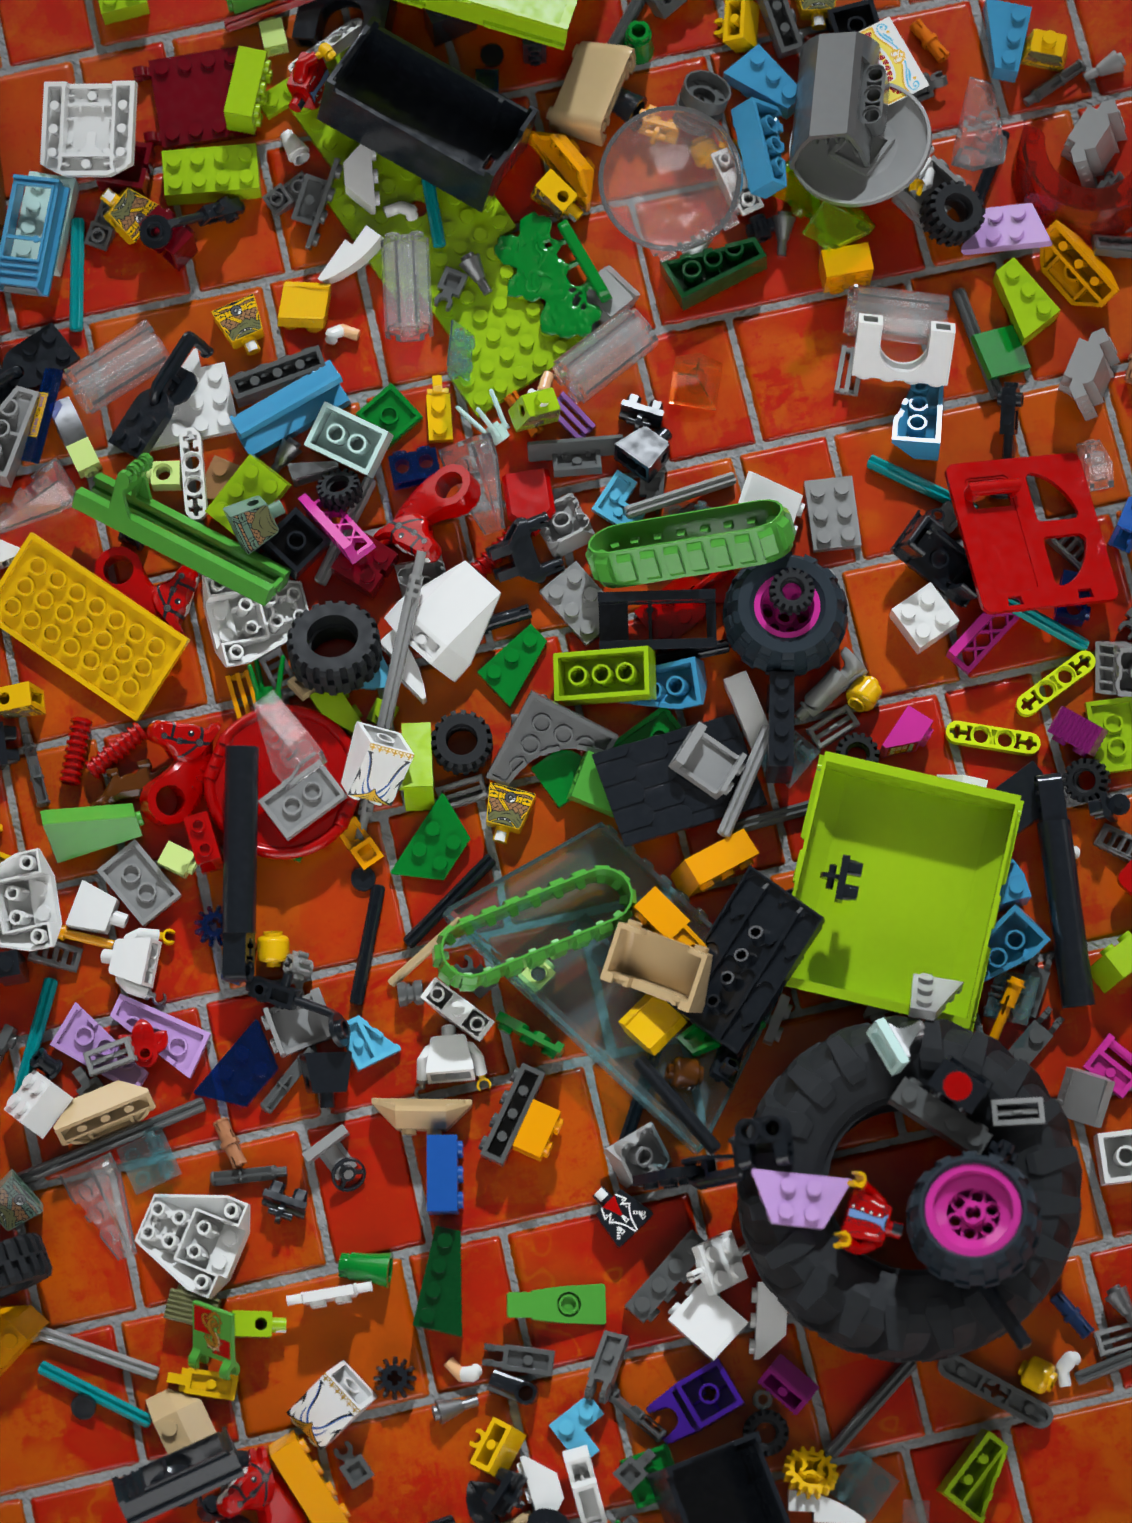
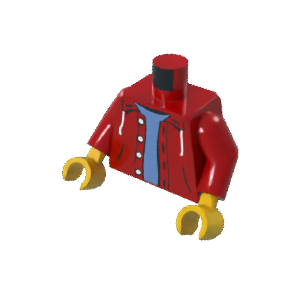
M322 43L316 53L314 51L311 53L301 52L287 81V87L292 96L288 106L292 111L299 113L303 108L312 110L319 108L325 82L330 76L323 58L326 61H332L336 57V52L328 43Z
M852 1171L851 1173L855 1176L856 1180H848L847 1185L856 1187L857 1190L853 1189L849 1196L841 1232L834 1233V1236H837L839 1240L833 1244V1247L835 1249L843 1248L856 1255H860L881 1247L885 1236L900 1239L903 1224L889 1220L892 1207L887 1205V1201L866 1181V1175L862 1171Z

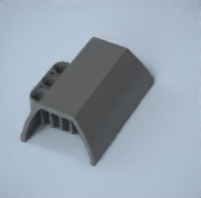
M859 32L826 33L812 37L801 46L789 161L790 170L795 169L799 154L811 140L818 144L819 139H824L825 143L828 144L830 138H834L836 143H839L841 138H845L847 143L851 142L857 149L864 167L870 166L872 136H879L886 129L890 88L886 70L879 64L880 45L873 38Z

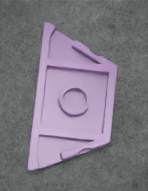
M1032 203L986 208L983 215L985 218L984 223L973 236L964 242L961 251L963 255L1040 248L1052 246V241Z
M753 1168L750 1172L758 1188L761 1202L765 1206L770 1224L821 1230L824 1229L849 1187L847 1181L851 1180Z

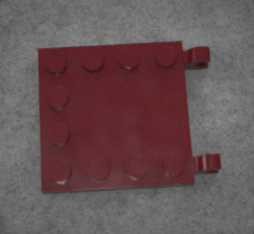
M239 46L148 60L149 67H133L136 82L152 79L160 132H144L145 143L152 144L153 147L162 145L163 151L257 136L256 133L253 135L227 130L224 108Z

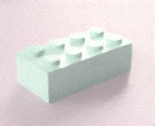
M29 171L28 176L60 179L64 187L71 189L53 275L61 277L71 232V220L74 218L80 188L76 178H65L59 175ZM26 186L15 235L31 237L37 235L40 238L42 237L51 189ZM14 239L11 256L37 259L40 242L34 243L33 241Z

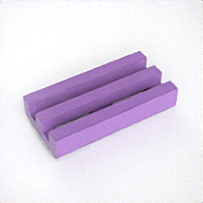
M563 391L557 398L560 409L582 433L579 435L561 415L558 422L573 438L586 437L596 428V425ZM564 401L588 428H585L561 402Z

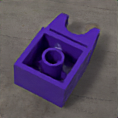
M717 1358L675 1383L646 1408V1411L651 1414L668 1408L676 1412L678 1424L669 1436L664 1438L665 1444L668 1445L703 1431L746 1404L722 1362ZM708 1388L712 1391L715 1389L717 1392L714 1395L715 1399L713 1401L704 1399Z

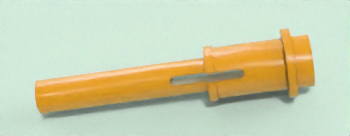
M67 925L61 926L57 938L61 941H64L66 938L113 950L115 941L68 929Z
M1011 976L1010 980L1007 979L1006 981L1009 983L1000 1001L1002 1006L989 1035L999 1040L1011 1008L1015 1009L1022 988H1026L1024 986L1025 981Z

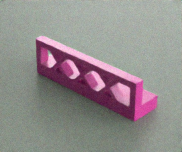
M306 493L298 498L306 514L352 564L376 548L372 540L346 512H343V509H340L339 513H335L334 509L332 512L321 511L320 508L323 505L320 498L313 502ZM332 517H341L340 524H333L331 522ZM353 530L352 535L346 537L343 535V531ZM355 543H366L359 550H355Z
M983 612L948 650L946 657L968 675L1020 617L1013 613L989 615ZM1005 616L1006 626L1003 629H992V619ZM989 624V629L983 630ZM993 633H998V635L993 639ZM979 634H989L990 643L988 646L977 647L976 637ZM973 641V647H968L969 644ZM973 651L974 661L969 666L958 659L962 652Z

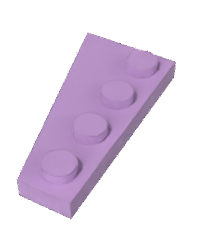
M121 993L110 1014L111 1018L130 1033H132L134 1025L140 1019L149 1022L153 1027L154 1033L166 1030L168 1044L166 1049L160 1052L159 1055L191 1080L211 1037V1033Z
M75 1002L50 1045L87 1066L83 1056L84 1052L116 1040ZM118 1046L90 1057L91 1061L119 1051L120 1047ZM122 1055L120 1057L93 1066V1068H100L102 1066L124 1059L128 1056ZM134 1061L101 1075L113 1082L119 1080L142 1086L149 1072L145 1068L138 1066Z

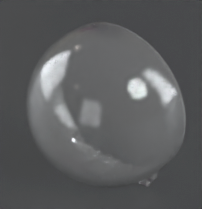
M684 106L655 107L629 119L610 139L602 155L598 174L599 193L603 207L609 219L623 235L638 245L650 249L654 257L658 255L662 263L677 256L676 252L682 253L699 247L712 240L723 229L726 231L740 224L737 215L741 214L738 205L743 190V167L740 155L726 130L710 116L696 109Z

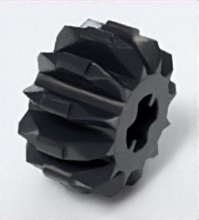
M394 1356L393 1365L391 1366L387 1359L383 1360L384 1365L387 1367L385 1370L380 1366L376 1367V1370L383 1374L382 1376H374L373 1380L382 1381L381 1384L376 1386L377 1391L386 1387L383 1393L384 1398L388 1397L390 1391H393V1400H397L398 1391H400L403 1398H406L407 1393L404 1391V1388L406 1387L411 1391L414 1390V1387L408 1384V1381H416L417 1377L408 1376V1373L413 1372L415 1368L410 1366L405 1370L404 1367L408 1362L406 1359H403L400 1366H398V1357ZM397 1371V1374L402 1376V1381H398L396 1386H393L392 1381H388L389 1375L393 1376L392 1372Z

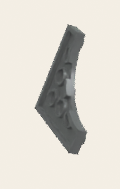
M531 690L493 760L486 778L509 787L516 775L528 763L540 756L563 749L589 750L594 753L613 748L619 736Z

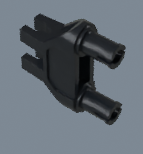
M545 511L528 519L525 517L517 518L511 524L501 542L485 548L488 558H491L493 561L505 556L508 557L509 563L492 570L496 580L498 579L499 582L521 576L541 584L546 580V577L565 570V566L561 565L563 561L560 556L541 564L538 561L531 540V533L551 525L550 521H547L549 517Z

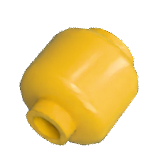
M872 676L856 678L846 691L848 705L857 712L872 710L882 696L879 682Z
M265 931L263 936L257 939V957L261 962H266V967H281V962H284L287 955L290 954L289 938L283 935V931Z
M1038 1356L1032 1357L1029 1361L1024 1360L1018 1371V1374L1022 1375L1021 1384L1038 1394H1043L1046 1391L1050 1392L1058 1378L1054 1364Z

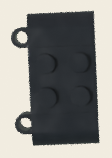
M942 509L928 510L923 516L920 514L921 511L918 510L890 550L925 581L931 582L940 593L956 605L965 608L971 599L978 598L965 548L943 531L945 526L940 522L944 520L945 513Z

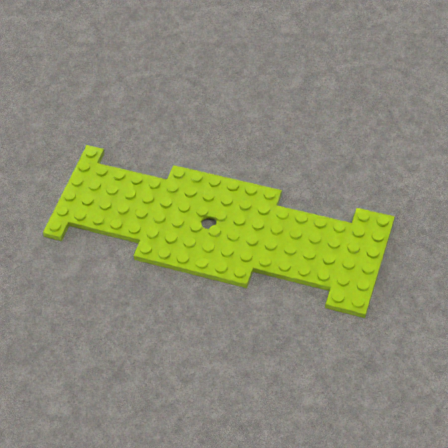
M350 46L339 53L332 61L326 63L330 74ZM289 77L267 91V103L265 106L262 105L261 110L268 120L289 108L288 104L292 99L287 87ZM289 108L330 168H332L335 157L340 158V165H343L344 161L360 145L355 140L317 119L319 108L316 110L303 108L299 113ZM376 153V161H372V169H377L378 183L374 184V192L379 191L380 206H376V214L373 215L345 194L344 169L340 178L334 181L332 187L336 188L332 202L327 201V204L351 239L355 242L367 225L387 240L368 263L396 303L400 305L419 293L469 364L467 368L451 377V381L477 418L480 417L476 412L477 407L484 414L495 408L489 393L490 389L494 390L497 400L501 404L509 393L512 395V392L515 390L517 392L521 391L541 378L544 371H552L596 342L595 336L580 337L576 334L567 339L561 338L557 334L549 335L542 333L540 316L545 306L541 300L538 299L535 302L525 300L523 296L518 298L507 296L508 281L517 273V268L503 265L494 253V248L498 244V239L501 235H509L517 230V227L495 195L481 213L436 187L446 246L434 248L427 212L414 221H408L406 215L401 213L386 218L383 210L384 206L399 201L410 204L415 201L425 203L420 177ZM470 252H473L474 255L479 253L486 276L485 279L492 292L484 296L478 284L469 277L460 298L452 297L453 306L449 312L446 311L447 301L445 300L440 301L438 307H435L434 299L438 294L442 293L437 290V285L446 266L465 273L459 266L462 262L461 258Z

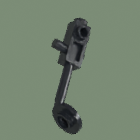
M225 196L217 200L216 203L203 205L193 214L172 219H166L160 215H151L144 219L140 226V238L147 247L161 249L171 241L173 235L172 228L197 222L200 227L222 221L230 224L239 219V214L244 213L245 205L239 197L230 199L229 196ZM156 228H159L160 230L158 236L154 235V231Z
M1004 382L1002 391H999L997 395V405L1001 406L999 434H1004L1002 459L1012 458L1013 435L1018 434L1019 407H1023L1024 393L1020 392L1019 382ZM1007 494L989 495L995 499H1008Z
M284 972L281 983L262 976H254L251 982H246L245 990L248 991V996L256 998L259 1002H268L274 1004L276 1008L296 1010L298 1006L329 1017V1033L334 1043L340 1048L349 1045L351 1031L348 1022L340 1013L330 1007L300 997L301 990L290 987L294 974Z

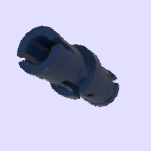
M1062 1290L1049 1300L1064 1316L1063 1320L1065 1323L1069 1322L1082 1340L1095 1330L1081 1315V1309L1075 1307Z

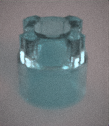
M761 1389L753 1394L752 1404L756 1409L766 1410L772 1405L773 1398L770 1391ZM762 1394L768 1398L767 1403L764 1405L758 1402V1397Z

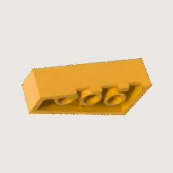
M295 1430L290 1431L268 1445L270 1457L312 1523H349L348 1517L351 1516L344 1503L339 1505L335 1498L338 1494L330 1481L326 1483L322 1477L324 1473L322 1467L317 1460H312L309 1452H311L309 1446L303 1438L300 1440Z

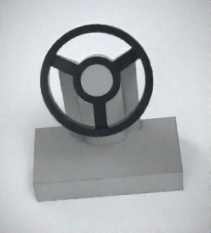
M341 1124L302 1155L309 1164L320 1157L331 1171V1179L335 1187L341 1191L349 1192L362 1185L366 1177V1169L362 1162L351 1157L340 1143V1141L350 1135L344 1125ZM356 1163L360 1164L362 1169H355L358 1166ZM362 1174L360 1180L355 1185L345 1187L347 1181L353 1180L355 1175ZM335 1178L337 1181L341 1179L340 1186L336 1184Z

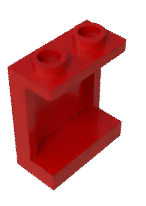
M204 811L185 817L184 823L197 865H200L202 874L205 875L223 869V854L213 821L208 812Z

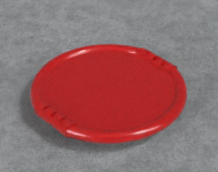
M271 705L251 711L240 717L220 734L203 775L206 805L214 823L224 834L225 746L244 745L259 747V800L317 757L346 793L341 781L351 738L337 723L327 716L311 708L298 705ZM347 795L348 798L289 841L285 839L258 803L257 856L270 859H295L313 854L325 848L348 829L359 800H355Z

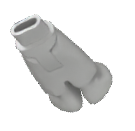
M844 647L840 652L844 661V667L841 671L832 666L826 675L805 695L804 703L802 701L799 703L801 707L794 714L802 723L809 716L814 717L822 712L839 695L845 692L856 678L865 676L868 673L862 662L847 647Z

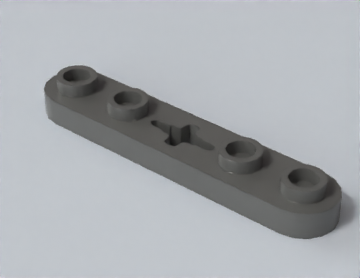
M961 1356L938 1360L937 1370L944 1378L1038 1429L1046 1428L1052 1423L1053 1411L1047 1404ZM983 1383L990 1386L999 1384V1390L1007 1395V1398L995 1395L994 1398L991 1397V1391L984 1387Z

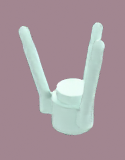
M490 389L489 393L501 424L498 421L491 423L483 411L477 407L476 412L488 426L485 430L460 406H456L455 409L481 432L488 442L492 441L496 446L510 436V433L507 431L510 426L505 420L494 390Z

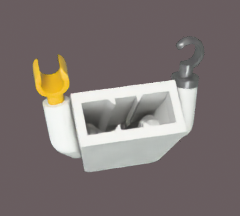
M138 928L126 934L123 939H116L113 950L103 949L101 962L110 964L109 974L115 975L116 983L126 993L145 1000L151 998L155 1005L161 1006L166 1002V994L163 993L164 998L158 1003L155 999L156 993H153L151 988L154 985L162 942L165 945H172L175 942L173 940H166L165 934H175V931L173 929H166L164 932H160L157 929Z
M443 1025L441 1027L442 1036L431 1037L430 1044L424 1047L417 1058L416 1083L419 1086L416 1087L414 1092L416 1098H428V1095L421 1097L418 1094V1090L425 1089V1084L476 1080V1076L479 1078L476 1083L477 1089L481 1092L479 1084L485 1080L489 1083L490 1090L491 1082L485 1075L487 1074V1068L482 1052L474 1042L467 1041L465 1034H456L455 1025Z

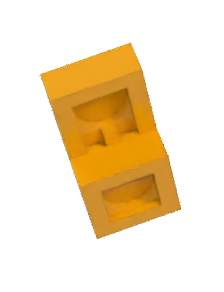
M354 816L350 821L348 829L339 837L361 868L365 870L384 857V855L365 829H361V823ZM357 828L364 836L363 840L355 839Z

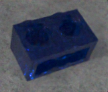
M421 446L416 451L407 452L401 450L394 452L392 456H388L395 490L419 486L430 475L440 469L435 447ZM424 460H430L433 464L429 468H422L420 463ZM400 465H407L409 467L405 473H399L396 469Z
M1064 569L1059 585L1071 582L1078 572ZM1089 591L1078 592L1079 598L1091 597ZM1087 604L1075 606L1079 612L1077 615H1071L1067 611V607L1055 608L1053 620L1058 623L1081 627L1084 620H1089L1091 606H1087Z

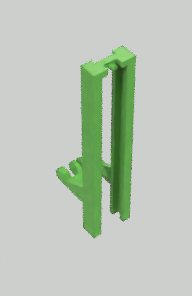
M142 453L138 460L132 461L126 467V470L123 469L118 473L116 480L99 472L93 477L95 485L91 491L80 487L75 492L72 508L263 606L273 596H276L277 591L280 592L287 585L291 569L255 551L248 555L238 542L152 499L146 471L152 468L154 459L149 453Z

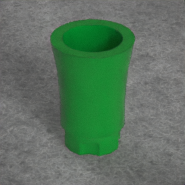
M635 20L629 24L622 45L635 49L636 65L645 64L653 57L654 45L649 25L645 21L639 22Z
M392 1252L378 1254L341 1253L338 1264V1276L340 1278L362 1282L372 1281V1284L389 1288L393 1273Z

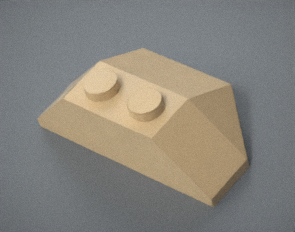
M118 1080L74 1098L53 1128L62 1146L89 1144L140 1123L150 1111L156 1108V1105L148 1088Z
M372 1098L371 1102L397 1131H402L401 1135L406 1136L417 1135V1131H427V1135H442V1132H447L473 1107L472 1099Z
M166 1389L145 1400L153 1424L168 1454L216 1433L202 1400Z

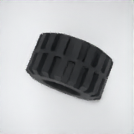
M950 180L947 183H941L923 200L922 207L919 210V214L922 217L919 220L920 224H924L922 229L930 234L928 237L931 240L936 239V243L939 245L945 243L946 247H951L953 244L954 246H959L981 228L985 220L983 217L985 208H982L984 202L983 199L979 200L978 195L980 194L977 191L973 192L971 190L972 186L969 184L964 186L962 181H958L955 184L954 180ZM944 205L950 206L957 212L960 222L952 220L947 215Z
M461 710V713L452 711L448 717L445 714L441 717L442 721L440 723L437 721L435 730L432 731L431 735L432 751L439 766L442 765L445 771H452L454 775L463 773L466 776L469 775V772H478V768H484L487 764L486 761L490 760L492 755L493 739L489 725L485 723L481 716L477 717L476 713L472 711L470 714L466 713V710ZM459 731L470 732L477 740L474 750L465 755L455 754L448 748L449 738Z

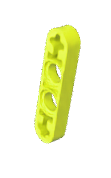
M1080 651L1023 693L1016 701V712L1022 717H1030L1093 670L1096 663L1094 655L1089 651ZM1080 657L1083 660L1089 659L1088 668L1085 665L1077 670V673L1080 675L1077 676L1074 667L1079 664ZM1068 671L1072 677L1071 681L1068 683L1061 682L1058 678L1059 672ZM1042 685H1048L1052 688L1053 693L1050 697H1043L1039 693V688ZM1035 695L1037 700L1031 705V711L1027 708L1023 710L1021 708L1023 705L1022 701L1024 700L1027 703Z
M953 721L945 730V737L951 744L1009 754L1032 756L1038 752L1041 745L1039 737L1034 733L976 723ZM955 727H958L959 732L967 733L968 728L972 729L969 741L965 740L967 735H959L958 738H954V734L950 733V731H953ZM978 730H982L987 734V740L983 743H979L974 739V733ZM1002 734L1008 735L1011 738V745L1008 747L1001 746L998 742V737ZM1016 736L1020 737L1018 742L1023 743L1027 739H1032L1031 742L1035 746L1031 750H1027L1026 745L1019 744L1017 746L1018 749H1015Z

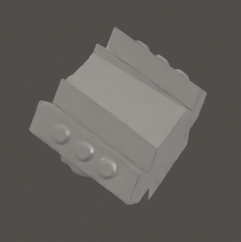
M1115 99L1102 102L1098 109L1088 105L1064 144L1061 156L1075 165L1083 190L1096 188L1094 177L1105 175L1104 170L1115 153L1119 152L1117 142L1127 140L1126 127Z
M1104 328L1092 332L1088 341L1081 338L1078 339L1057 389L1074 398L1085 421L1098 417L1094 406L1104 403L1103 396L1110 379L1115 377L1111 366L1121 363L1117 356L1118 352Z
M1095 641V693L1132 697V642Z

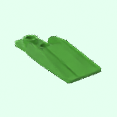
M570 1285L531 1290V1292H509L506 1294V1315L508 1318H531L534 1321L548 1323L603 1325L606 1323L605 1285Z

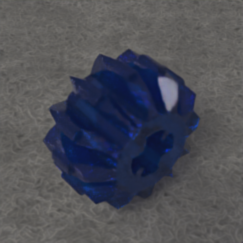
M218 905L216 911L213 912L212 907L208 906L207 911L209 914L206 915L200 911L199 915L203 920L194 921V924L200 927L195 930V934L202 935L200 938L201 943H205L209 939V947L213 948L215 941L218 942L220 947H223L222 907ZM218 921L221 928H216L215 932H213L210 925H214Z

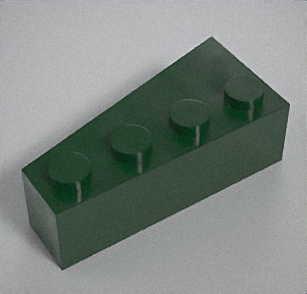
M756 237L725 244V247L717 249H704L703 252L689 255V253L680 255V258L669 261L668 259L660 260L661 274L683 311L767 269V256Z
M436 1225L413 1326L463 1338L462 1233L458 1230Z

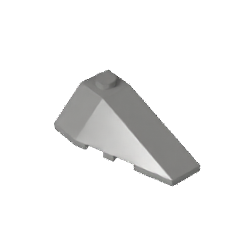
M16 386L0 405L1 486L11 488L40 396L38 391Z

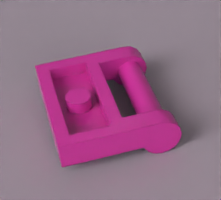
M1109 1033L1082 1068L1085 1071L1114 1081L1115 1085L1112 1092L1122 1099L1132 1087V1074L1106 1054L1105 1051L1107 1048H1110L1131 1066L1132 1053L1114 1040L1115 1037Z

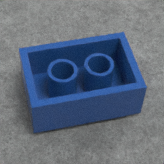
M427 1135V1213L429 1215H459V1209H464V1194L459 1192V1184H464V1168L459 1166V1158H464L463 1141H459L457 1135Z

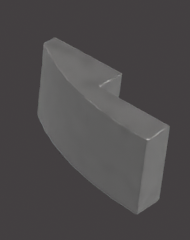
M303 171L284 185L280 183L262 197L276 217L295 207L305 177Z
M101 200L95 220L91 221L84 243L107 251L113 241L116 230L104 218V214L110 206Z
M69 396L46 404L65 448L87 437Z

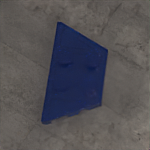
M257 1019L254 1020L193 1092L195 1095L248 1107L277 1073L279 1067Z

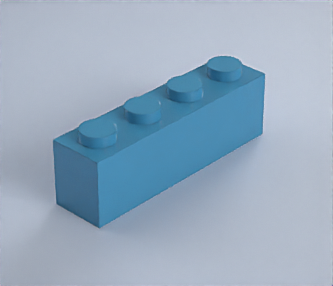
M751 97L731 109L732 124L736 131L737 145L741 152L742 166L746 173L747 187L750 194L766 199L787 187L786 163L781 158V153L785 151L784 143L780 141V134L783 132V124L779 123L782 108Z

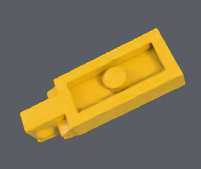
M442 375L432 376L433 389H427L426 395L429 443L453 442L449 388H443Z
M188 1367V1369L182 1368L181 1374L168 1372L166 1382L179 1384L178 1391H183L187 1394L235 1401L239 1375L230 1374V1380H225L219 1377V1372Z

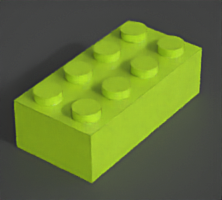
M256 143L162 151L164 196L168 206L217 202V200L225 196H229L230 199L239 197L240 200L262 198L259 153Z
M649 646L553 653L554 701L562 706L657 699L655 651Z

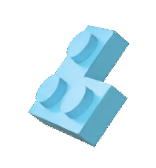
M617 470L591 511L613 525L643 520L645 514L628 519L624 512V507L630 505L626 501L636 488L638 482Z
M584 1397L549 1424V1427L567 1450L587 1445L591 1458L600 1450L586 1433L585 1429L603 1416L604 1413L593 1398L588 1400Z

